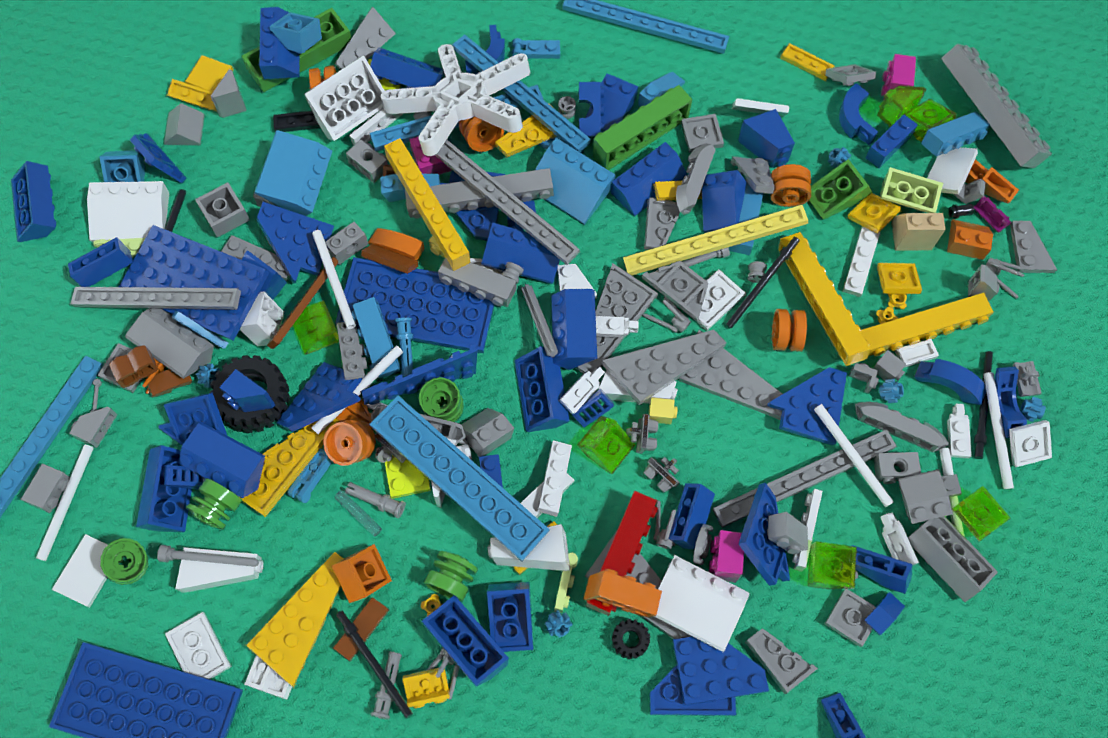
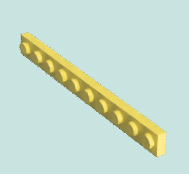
M803 205L623 257L627 273L632 276L808 224V218Z

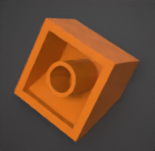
M952 219L947 252L984 260L991 251L993 233L989 227Z
M375 544L332 565L349 603L369 596L392 581Z

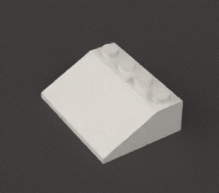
M364 55L304 94L319 126L326 137L333 141L384 108L381 99L384 89Z
M164 182L89 183L87 204L90 241L94 242V240L100 239L108 241L116 237L119 239L146 238L153 225L165 229L169 191Z
M675 555L658 590L662 591L657 615L654 617L724 652L750 593Z

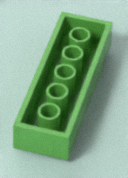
M333 8L314 17L320 20L322 39L306 50V52L300 53V72L341 51L351 40L349 29ZM260 46L242 55L246 69L263 92L289 79H264L259 67Z
M680 85L668 89L665 94L654 98L648 105L641 106L635 113L627 115L621 122L614 123L603 133H598L594 138L592 158L607 170L612 169L679 126L681 119L689 118L692 98Z

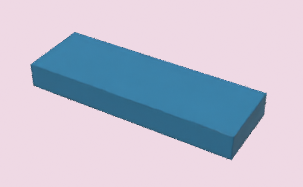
M175 311L171 316L174 320L216 346L224 349L228 345L227 341L180 312Z

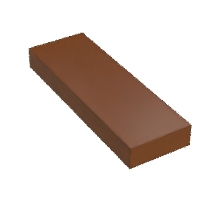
M374 244L363 249L361 256L406 274L418 267L417 260Z
M373 597L354 620V624L358 628L357 632L364 642L367 641L389 612L387 607ZM345 633L333 648L350 662L359 651L351 637H348Z

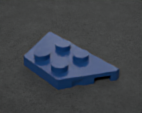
M147 133L144 135L136 134L130 139L135 146L134 149L145 157L144 161L152 167L155 166L180 183L187 179Z

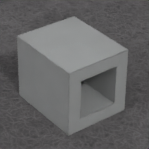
M887 350L873 369L878 370L877 375L884 380L896 379L898 381L905 373L902 369L906 363Z

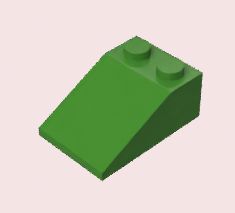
M848 159L811 186V198L809 201L824 220L859 203L873 192Z

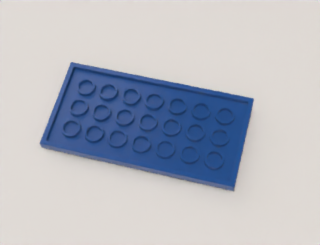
M153 225L119 287L237 288L241 291L237 310L161 308L170 314L178 311L205 329L234 341L270 272Z
M353 258L344 290L351 313L354 311L353 304L375 297L378 300L390 337L396 338L398 334L395 319L410 317L412 318L410 322L411 333L413 334L412 341L467 351L470 350L469 346L476 344L478 353H484L495 305L492 301L480 299L471 292H463L454 285L442 283L438 272L416 268L406 274L372 260ZM340 309L335 321L336 327L337 323L344 322ZM357 321V322H356V326H357V331H358V329L360 328V326H359V323H358V321Z
M83 642L49 727L83 738H227L243 689Z

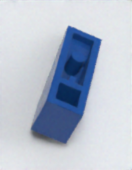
M853 545L845 560V564L880 585L906 594L912 578V564Z
M841 693L821 699L836 738H866Z

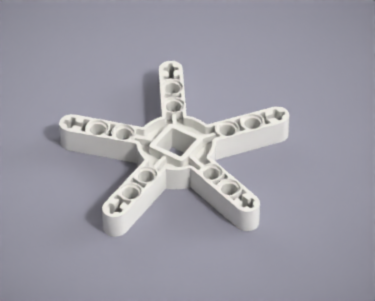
M445 44L438 48L445 78L439 81L436 86L391 89L381 94L384 109L388 114L435 111L419 135L423 154L433 156L439 152L460 120H466L475 116L511 133L518 132L523 128L519 109L490 97V95L527 77L530 74L528 57L522 53L516 54L476 75L461 73L453 46Z

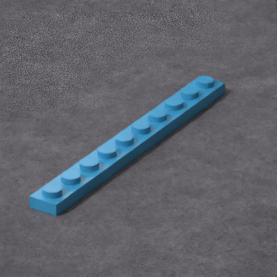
M564 0L562 10L723 54L729 41V36L598 0Z
M463 35L452 44L454 50L480 72L499 63L466 35ZM520 80L501 89L564 143L578 152H581L590 144L591 139Z
M538 85L529 87L543 99ZM507 94L493 97L519 110L523 109ZM433 115L371 132L370 138L375 151L385 149L384 145L400 138L403 143L410 142L409 139L420 135ZM459 121L454 127V129L459 127Z
M85 355L1 476L0 518L104 366L102 363Z

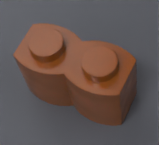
M145 345L137 346L127 355L118 356L109 363L117 383L122 388L129 387L141 378L148 377L158 370L150 350Z

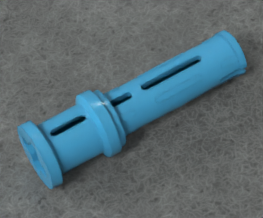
M410 317L395 319L398 329L396 338L399 340L400 349L403 351L400 355L403 376L413 374L411 349L413 334L411 333L410 322L412 318Z

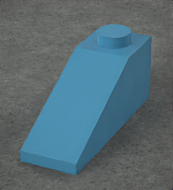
M670 72L652 81L639 93L638 106L648 105L654 98L665 94L668 89L684 85L685 81L674 72Z
M396 174L380 177L381 194L389 202L406 199L405 188ZM422 174L429 186L440 185L439 174Z

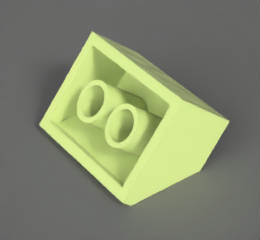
M890 167L884 178L880 196L881 199L927 213H936L943 183Z

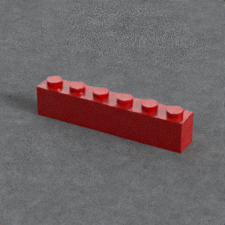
M634 491L600 572L605 571V569H611L616 571L617 575L621 577L626 576L627 573H632L635 562H632L634 555L639 556L643 546L640 543L642 536L647 537L651 527L648 525L649 519H654L658 507L655 506L656 499ZM590 599L586 604V607L607 616L610 615L611 611L615 612L617 606L611 604L609 607L604 606L603 602L597 599Z

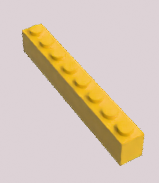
M401 138L384 145L389 163L453 271L469 264L470 255L468 249Z
M801 232L781 238L778 248L779 252L789 244L794 236L800 240L793 249V254L785 262L845 366L867 359L871 349L870 344L862 336L859 325L853 321L850 310L844 306L841 295L837 294L833 282L828 279L825 268L819 264L816 253L810 249L808 240L803 237Z
M981 293L863 329L861 334L870 344L871 349L868 356H880L890 349L896 351L902 348L903 345H913L923 339H934L942 333L948 335L954 332L955 329L961 328V330H964L975 323H978V325L983 324L989 320L993 310L985 294Z

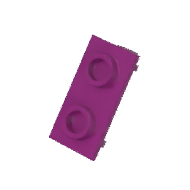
M982 197L979 200L980 202L973 206L974 210L998 233L1012 223L1009 220L1010 217L1006 216L1000 209L998 210L989 197Z

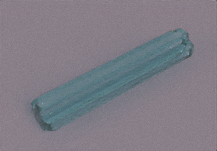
M340 490L335 495L336 500L373 536H377L382 531L381 527L343 490Z

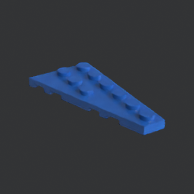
M476 344L469 346L470 350L464 353H460V351L452 353V356L447 360L440 358L412 370L413 374L406 377H403L402 374L396 376L389 384L382 382L362 390L364 405H375L381 400H392L406 393L414 394L433 378L442 377L454 382L455 379L462 377L463 379L472 377L476 374L478 350Z

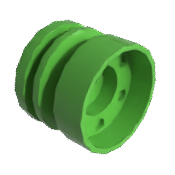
M442 377L433 378L421 388L419 403L426 416L456 422L462 415L464 409L463 398L456 384L451 380Z
M206 478L198 489L205 497L201 499L193 496L192 500L198 504V507L189 503L186 509L206 525L223 530L226 525L219 519L229 521L230 517L224 511L227 509L235 512L242 499L222 485Z
M123 538L111 542L104 549L100 565L103 573L112 582L127 585L139 581L145 575L148 568V556L144 547L137 541ZM123 558H127L129 561L131 560V563H128L127 568H124L123 565H120V563L123 562Z
M439 551L437 557L441 561L434 560L433 564L440 572L429 571L424 585L447 598L456 596L460 602H463L469 589L462 581L473 582V577L469 574L476 575L478 568L457 554Z

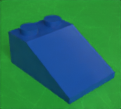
M606 73L601 82V87H604V98H601V105H604V116H601V123H604V132L611 125L621 122L628 115L637 99L638 86ZM591 106L585 118L592 115L593 109Z
M738 170L706 175L702 187L704 232H711L739 224L747 181Z
M530 582L489 584L487 598L490 637L503 652L533 650Z

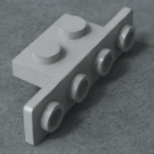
M344 322L337 323L345 380L364 378V369H367L366 358L361 356L365 355L363 344H359L357 326L347 329Z

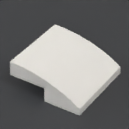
M256 655L244 685L288 699L292 686Z

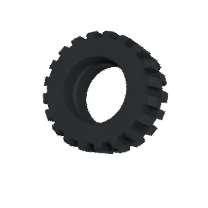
M244 355L242 359L238 360L237 357L232 359V363L229 365L225 363L222 366L223 370L221 372L217 371L215 374L217 379L216 381L212 380L211 388L213 390L210 391L214 395L219 413L225 424L239 432H242L244 429L246 433H253L255 429L257 432L264 431L263 428L266 426L269 428L274 426L273 422L275 420L279 421L282 416L281 413L285 412L288 408L286 403L290 402L289 386L279 368L272 364L269 359L263 358L262 360L257 355H254L253 358H250L249 355ZM236 369L252 381L266 383L267 392L275 406L270 409L243 412L239 408L235 410L222 397L224 393L219 387Z

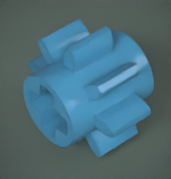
M844 147L841 149L835 148L829 153L828 162L835 169L846 160H850L851 154Z
M213 364L199 366L200 370L196 373L197 383L204 384V387L210 388L212 380L216 381L215 374L220 368H213Z
M886 379L885 383L880 385L879 393L882 399L888 400V403H896L900 397H903L904 389L901 383L895 382V379Z
M1032 396L1031 399L1023 401L1020 411L1028 421L1033 422L1034 419H1041L1043 417L1046 406L1042 405V399Z
M558 610L549 615L545 625L551 636L556 634L560 638L569 633L572 623L566 612L561 614Z

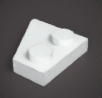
M576 264L558 265L560 291L564 289H593Z

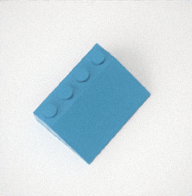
M277 130L254 193L292 212L304 216L311 214L332 150L316 141Z
M555 138L545 151L535 169L550 168L554 196L544 200L584 225L611 191L612 181L615 180L614 173L558 138Z

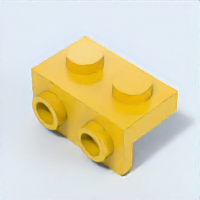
M439 668L403 676L408 707L420 708L426 703H442L450 698L445 669L439 678L436 677Z

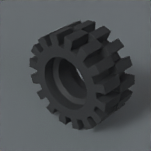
M627 619L620 622L613 631L612 646L615 648V652L619 653L623 658L636 659L642 656L650 644V634H648L647 627L645 628L644 624L637 622L638 620ZM633 631L638 635L639 642L635 647H628L624 644L623 635L626 632Z

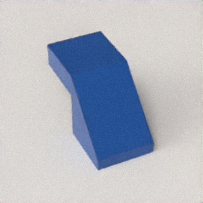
M888 592L863 621L880 636L896 620L905 606L893 594Z

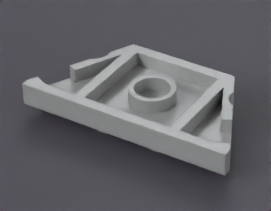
M681 261L672 263L670 266L660 267L658 271L649 274L646 272L642 275V279L697 321L699 319L708 288V282Z

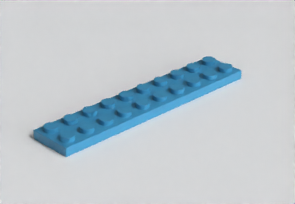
M397 396L370 423V426L521 562L550 531L548 527L401 397Z

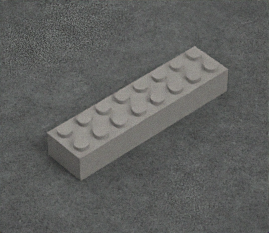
M960 44L955 45L941 58L1020 166L1037 167L1052 155L1049 151L1050 146L1048 143L1039 138V131L1035 127L1030 126L1028 123L1030 121L1024 113L1021 114L1016 101L1008 97V90L999 85L998 77L994 73L991 74L988 70L989 65L978 57L980 55L974 47L970 48L967 45Z

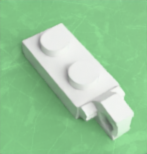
M596 316L597 337H623L628 335V332L638 333V321H630L629 318Z
M601 367L595 368L592 372L587 371L559 400L571 414H575L600 387L598 379L605 373Z
M956 404L952 407L953 414H950L947 420L948 447L951 457L969 459L971 457L968 415H964V404Z
M887 513L880 518L884 525L882 535L892 558L910 563L912 566L919 563L903 526L896 520L894 514Z

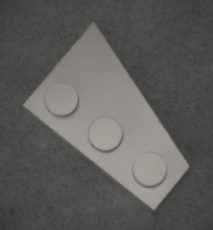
M763 628L745 641L784 694L788 693L818 669L813 664L810 665L804 661L796 652L790 651L784 646V643Z

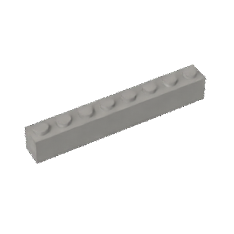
M550 168L493 177L523 202L538 198L547 199L554 196ZM466 181L430 186L445 213H456L460 210H475L479 207L495 206ZM405 190L407 211L410 218H421L420 213Z

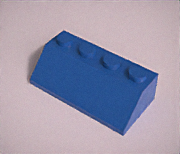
M279 7L260 8L259 67L264 79L300 77V53L287 50L270 30L272 24L289 13Z
M380 47L374 51L370 65L377 79L386 78L389 79L390 83L395 85L401 83L406 85V88L436 86L444 75L442 68Z
M664 142L612 181L611 194L635 217L647 208L650 197L656 198L653 187L655 182L682 181L687 176V172L678 154Z
M26 161L11 179L17 242L47 237L56 228V220L54 219L55 207L52 204L53 190L50 187L51 174L47 165Z
M492 222L481 265L505 271L506 263L512 262L524 269L521 276L553 284L560 259L528 232Z
M564 289L551 295L552 338L558 350V354L553 357V364L571 370L597 359L594 289Z
M540 346L516 359L515 366L526 432L553 429L570 422L568 410L559 401L565 392L560 366L553 364V357L548 356L545 348Z
M199 422L181 447L179 464L204 478L215 481L237 496L244 498L258 490L265 455Z
M163 445L150 449L136 527L152 531L185 532L189 511L186 507L190 503L192 489L164 486L165 466H182L179 464L181 450ZM173 472V481H176V472Z
M456 596L451 597L422 620L423 625L476 687L491 680L508 665L509 657Z

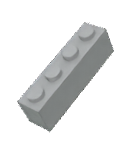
M445 257L438 271L439 279L442 283L454 285L463 292H471L480 299H488L497 306L508 307L517 289L516 280L471 262L453 271Z

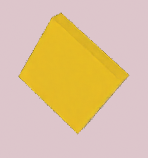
M202 55L185 83L214 92L229 69L233 71L234 69L228 64Z
M871 193L848 214V219L878 234L901 210L900 206Z
M878 263L877 270L883 293L921 294L922 287L915 263Z

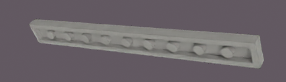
M446 139L439 152L435 154L436 157L566 265L580 253L579 248Z
M75 287L71 305L74 307L237 310L241 291L237 288Z
M887 429L852 445L864 462L875 458L878 453H886L897 447ZM842 449L776 479L767 485L776 496V502H779L855 467V465ZM757 489L713 508L721 528L748 516Z

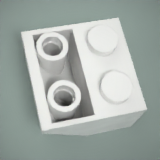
M264 291L260 292L240 330L257 346L267 345L280 328L284 318V311Z

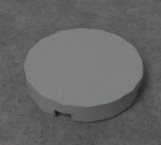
M703 524L694 551V564H704L702 558H706L712 540L709 531H713L711 525Z

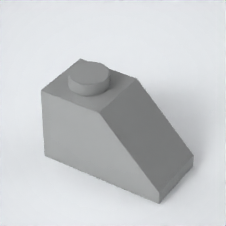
M981 264L968 281V297L984 293L987 300L990 301L998 294L999 284H997V276L986 265Z
M105 407L82 415L73 423L70 434L77 440L97 448L117 414L111 408Z

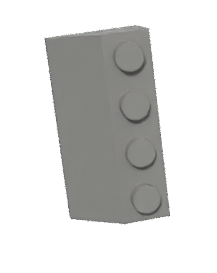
M150 308L142 312L125 336L137 346L145 345L156 360L183 379L199 370V366H205L211 362L214 345L174 320L169 313L161 308Z
M945 516L927 520L908 537L911 546L964 602L979 593L998 573ZM965 557L967 561L961 564L962 558Z

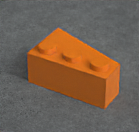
M605 569V571L589 576L583 600L597 599L602 601L604 606L609 607L611 604L622 608V611L644 617H653L657 615L662 591L656 589L654 584L646 582L641 584L636 582L637 579L634 577H621L617 575L616 571Z

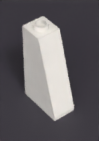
M606 370L599 389L601 388L613 401L636 402ZM676 381L652 397L675 400L678 391L675 388ZM649 398L648 400H646V401L643 402V403H649V404H650L651 398Z
M562 524L548 527L550 531L522 562L495 537L490 538L491 546H488V554L497 565L561 571L570 570L566 532Z
M184 548L183 551L256 558L259 564L256 567L181 560L175 589L187 593L258 579L259 573H262L263 570L262 558L258 554Z

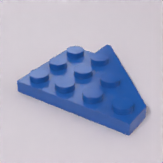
M451 169L449 183L465 181ZM487 172L492 177L505 175L502 173ZM496 206L479 207L475 210H460L455 214L475 239L487 241L492 222L497 224L499 208Z
M262 202L257 222L292 283H296L300 270L318 276L322 259L312 233L315 230H321L326 242L331 237L334 225Z
M323 362L277 423L281 427L294 432L325 416L359 402L361 398L353 392L363 379L345 380L343 369Z
M829 367L767 403L768 407L782 411L779 429L832 446L835 445L836 439L814 409L822 404L839 427L847 373Z
M213 393L164 404L170 422L159 425V429L181 445L184 444L199 422L227 435Z
M766 483L758 485L738 544L770 586L777 584L778 577L782 581H789L790 575L785 550L768 539V516L779 513L776 496Z
M695 637L674 639L672 641L684 705L769 691L765 669L729 643L725 651L722 652Z
M676 665L650 692V715L735 716L736 699L733 697L684 705Z

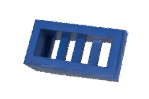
M600 388L572 415L585 428L613 408L614 403ZM599 399L605 403L603 406L598 402ZM593 403L599 408L597 411L592 406ZM589 408L593 414L590 415L585 409ZM583 412L587 419L584 420L579 413Z
M165 466L164 486L198 490L206 479L184 466ZM173 472H176V481H173Z

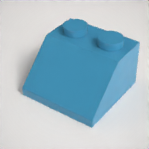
M289 12L270 26V30L287 50L295 51L296 53L306 52V50L322 39L320 20L318 18Z
M136 150L107 151L99 156L104 182H144V157Z

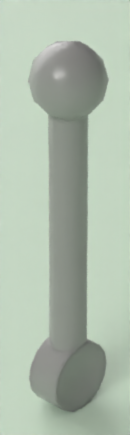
M100 379L93 381L95 390L93 410L91 412L97 410L99 387L102 385Z

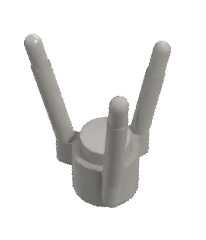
M991 257L986 264L996 275H999L1001 270L1020 277L1024 276L1023 273L1013 270H1024L1021 266ZM997 278V284L1017 299L1018 295Z
M664 297L663 303L676 315L671 321L673 325L648 314H643V317L665 326L675 333L678 330L682 333L691 323L667 297Z
M658 500L654 540H656L657 546L671 549L672 546H675V543L669 540V535L676 510H672L667 529H662L660 532L661 502Z
M442 648L440 654L427 669H434L442 659L443 662L436 674L437 678L440 677L447 663L453 665L455 662L444 648ZM455 664L451 680L449 700L452 699L458 676L459 666Z

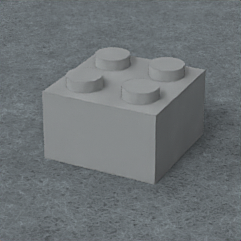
M229 183L195 199L217 237L250 220Z

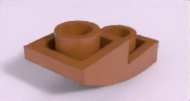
M168 369L156 374L148 384V388L153 398L171 393L172 389L192 383L190 375L183 379Z

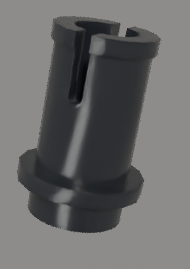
M955 204L949 207L948 214L954 219L960 216L973 215V212L970 211H974V207L972 204L961 206Z

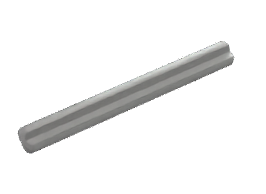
M525 284L521 290L547 355L554 357L558 354L557 347L532 286Z

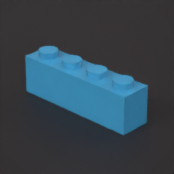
M973 112L928 129L921 144L937 157L979 139L982 140L987 135L990 124L977 112Z
M748 183L746 185L739 223L759 218L763 193L755 192ZM754 240L731 246L729 251L750 255Z
M375 297L353 304L354 311H352L355 322L358 321L360 326L358 329L359 336L366 343V346H364L365 354L372 361V364H370L371 370L394 348L378 300ZM398 358L378 378L381 379L401 372Z

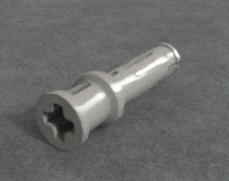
M353 482L348 484L350 488L346 487V494L377 506L381 512L387 511L394 514L395 518L398 519L404 512L406 506L404 501H396L390 495L382 496Z
M389 652L384 672L389 677L391 666L393 665L390 680L394 685L402 654ZM381 684L380 692H377L375 695L377 700L371 716L389 720L390 716L388 714L393 699L388 692L385 693L386 689Z

